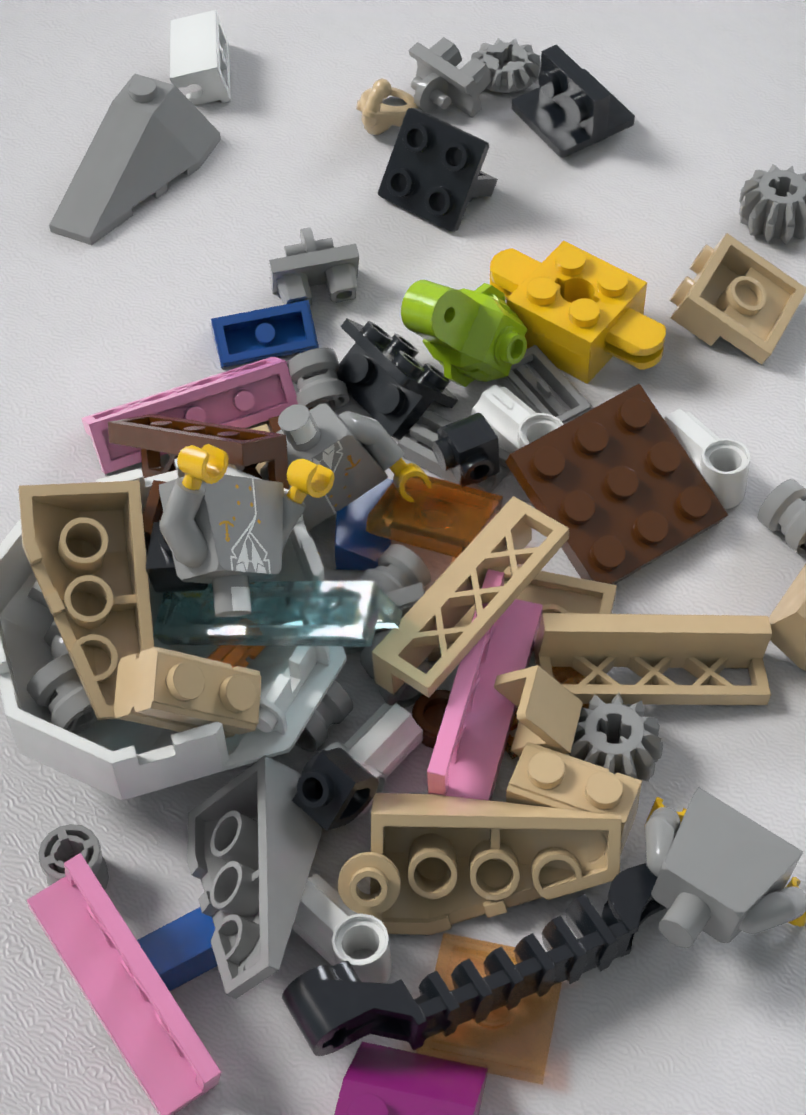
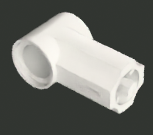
M493 385L484 391L471 411V415L481 413L497 435L498 443L509 453L517 451L564 425L560 419L553 415L537 414L505 386L499 388L497 385Z
M679 408L667 415L664 419L723 508L730 509L738 506L743 501L746 493L751 459L749 450L737 440L720 439L689 411L684 412Z
M384 703L344 745L340 742H334L324 750L327 751L335 748L345 750L379 780L376 793H382L386 785V778L423 741V729L417 725L412 714L397 703L394 705ZM373 798L355 819L364 816L372 808Z
M318 874L308 877L292 929L332 966L340 962L349 961L361 982L387 983L392 972L387 928L381 920L374 916L358 914L349 909L343 903L339 893ZM360 949H370L375 952L369 958L361 960L349 957L353 952Z

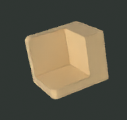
M539 665L497 675L494 689L518 707L517 719L519 722L511 751L520 757L525 744L531 742L563 754L571 753L583 702Z

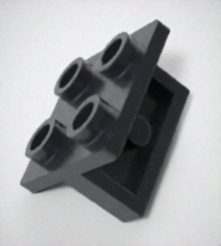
M557 44L541 51V70L538 76L540 87L512 99L511 109L562 158L632 127L635 121V115L586 69H582Z
M408 108L382 178L378 195L450 232L457 231L468 203L472 202L473 197H491L498 181L497 178L481 171L489 149V143L417 108Z
M346 318L340 326L355 341V344L339 363L338 379L346 384L348 393L373 419L383 426L390 436L399 440L406 436L433 401L453 408L458 402V399L446 388L450 383L449 379L445 378L444 374L432 365L426 363L423 366L415 359L419 351L402 336L395 333L391 337L371 321H368L363 326Z

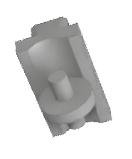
M445 37L429 49L417 42L408 50L409 55L417 61L416 77L412 80L411 87L416 90L414 103L420 110L428 113L438 107L446 109L452 103L471 117H474L482 109L479 94L491 82L489 69L485 63L477 58H472L461 69H458L456 66L462 61L460 51L454 43Z
M308 227L300 229V244L284 246L286 257L269 260L272 293H279L284 305L309 300L311 306L312 295L310 287L327 284L330 300L338 303L356 298V278H358L359 253L356 244L334 248L332 238L315 241L312 229Z

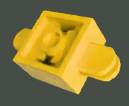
M564 240L542 263L513 248L500 251L492 258L490 262V285L505 294L506 304L518 315L528 329L525 334L527 349L536 345L558 369L588 384L613 356L639 370L651 368L660 362L663 356L666 327L644 315L646 281Z

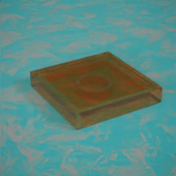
M415 476L409 478L404 486L415 502L405 500L397 491L394 483H392L368 514L366 532L457 558L501 510L503 496L467 486L462 488L460 484L428 476L431 481V488L429 489L420 477Z
M443 933L435 971L437 970L448 989L452 991L455 988L452 983L451 974L458 964L470 958L483 978L486 977L483 962L493 950L501 946L513 964H517L514 953L515 947ZM562 982L553 985L549 992L541 997L534 993L522 998L518 1006L509 1011L506 1006L489 1012L486 1020L478 1024L474 1019L458 1025L453 1034L447 1037L442 1032L431 1036L425 1040L422 1047L416 1049V1053L488 1068V1073L543 1085Z

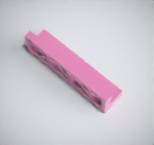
M272 356L81 419L86 433L92 439L102 472L107 474L142 462L141 448L109 443L108 422L154 414L246 428L268 421L269 418L280 416L281 412L287 407L298 403L286 361ZM160 452V456L165 455V454H168V453Z
M487 569L482 589L504 586V572ZM515 599L459 663L427 770L428 794L491 801L517 709L516 705L494 689L497 675L528 668L541 621L543 605ZM488 603L482 604L483 609L488 605ZM475 610V613H474L472 622H473V620L477 617V616H476V610Z
M79 853L64 863L65 877L27 899L28 907L159 1115H174L218 1085L221 1071L82 854Z

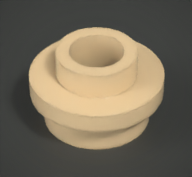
M375 852L359 853L347 860L340 870L338 877L340 898L349 909L358 914L377 915L383 913L393 906L400 893L401 879L399 871L395 864L382 854ZM371 877L380 883L381 888L374 894H365L360 891L357 884L361 879Z

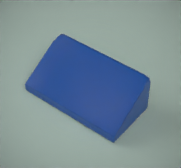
M309 300L211 319V329L221 368L257 362L272 356L277 358L303 353L319 348Z
M385 479L337 511L334 545L336 570L375 569L378 566V558L392 543L393 480Z
M201 907L137 940L169 991L217 966L211 945L215 926L212 917L203 914Z

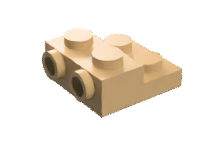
M726 233L714 249L706 244L691 264L689 269L697 275L694 280L686 276L672 295L670 301L677 308L670 318L710 346L721 336L762 365L775 349L806 293V287Z

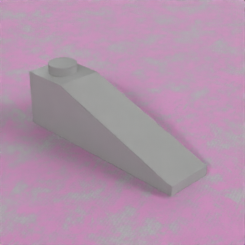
M134 74L112 101L49 224L50 231L89 245L94 244L132 217V208L151 195L156 199L168 191L167 184L182 173L190 176L197 171L220 142V132L175 85Z
M266 755L188 813L187 863L191 875L202 882L204 893L198 899L202 913L213 919L215 931L211 939V945L225 993L235 999L279 971L322 833V827L292 801L297 793V783L301 773Z

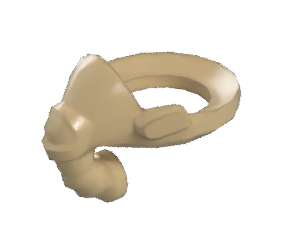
M378 79L374 82L372 88L365 90L361 94L356 105V109L362 112L364 128L372 135H380L392 125L401 127L407 109H418L412 95L391 87V84L386 79ZM388 96H394L404 100L407 104L404 106H389L382 102Z

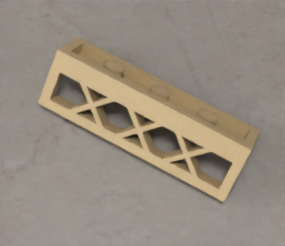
M513 496L371 652L375 683L393 695L404 683H407L429 698L569 539V528ZM532 529L547 537L539 547L525 548L532 540ZM518 564H523V565L519 568V570H518V566H517V565H518ZM508 566L510 567L512 578L504 586L482 589L487 569L503 572ZM488 603V605L483 609L482 604ZM475 605L477 617L469 626L454 628L470 608ZM453 643L447 650L446 644ZM439 645L441 658L425 674L418 667Z
M542 613L534 645L536 665H539L552 677V667H572L586 677L579 684H562L579 698L583 704H589L594 694L604 703H612V699L618 692L624 701L623 704H635L642 700L643 704L767 705L771 697L763 661L765 651L772 636L768 616ZM613 667H628L642 679L635 685H621L607 675V673ZM668 668H684L698 678V680L693 685H677L663 675V673ZM724 668H748L752 686H734L721 677L719 673Z

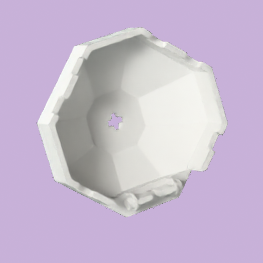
M174 459L176 467L174 471L144 478L142 470L139 468L97 479L96 482L139 480L143 515L153 480L169 482L184 477L185 473L179 469L177 459ZM229 466L224 474L260 479ZM302 514L288 537L282 553V569L278 576L249 583L252 611L250 614L235 617L215 616L212 584H208L206 590L198 593L188 591L177 592L154 635V647L207 658L224 640H227L229 643L232 641L229 635L243 621L249 620L262 628L268 639L267 647L255 659L250 657L246 659L249 663L246 668L260 671V676H262L259 723L255 731L240 735L235 734L233 737L225 738L223 724L219 722L178 732L120 719L98 720L89 728L76 735L50 722L52 713L49 708L39 706L26 690L31 678L42 667L54 660L51 655V646L44 640V636L54 618L49 608L27 597L37 579L22 547L21 520L16 523L0 544V689L5 715L18 751L24 756L122 801L257 762L264 755L274 757L290 752L347 661L327 606L324 567L312 537H309Z

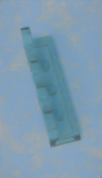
M270 581L249 583L252 611L250 614L235 617L215 616L213 587L212 584H208L207 589L204 591L163 593L153 636L164 645L372 647L375 629L399 628L402 611L374 581Z

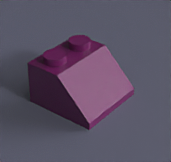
M362 1041L343 1078L334 1115H479L488 1068Z

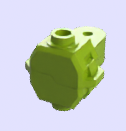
M419 280L413 283L404 295L401 305L403 324L407 329L423 338L422 342L432 357L439 361L444 368V377L455 384L467 387L474 380L488 382L507 377L512 365L519 363L523 359L527 349L525 334L528 329L518 315L506 304L505 294L494 286L483 283L474 291L465 288L457 290L428 280Z

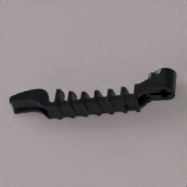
M646 863L625 869L617 874L611 882L608 900L604 904L601 916L585 894L577 897L566 909L568 925L560 915L552 919L544 927L542 940L547 952L532 933L524 937L516 945L514 953L517 964L515 965L502 946L493 950L483 962L486 977L483 978L469 958L458 964L453 970L451 978L455 989L452 991L448 989L436 970L428 974L421 981L418 987L420 997L413 999L402 979L392 984L361 982L350 962L344 961L334 966H318L303 973L286 987L282 994V1000L316 1056L334 1053L369 1034L406 1041L414 1051L422 1047L425 1040L431 1036L442 1032L447 1037L453 1034L458 1025L474 1019L478 1024L486 1020L489 1012L506 1006L509 1011L518 1006L522 998L534 993L541 997L547 994L553 985L565 980L572 984L579 980L582 973L596 967L601 972L610 966L613 959L630 954L633 937L638 932L639 926L649 916L666 909L665 906L655 901L651 895L658 877L651 873Z

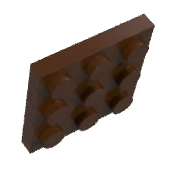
M640 383L511 453L505 461L535 509L569 528V539L561 548L581 579L615 585L719 524L728 516V513Z

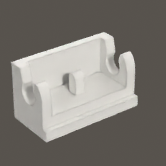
M216 10L170 20V80L172 85H175L177 88L187 87L192 84L202 87L199 92H190L185 95L193 105L221 100L222 103L231 101L229 42Z

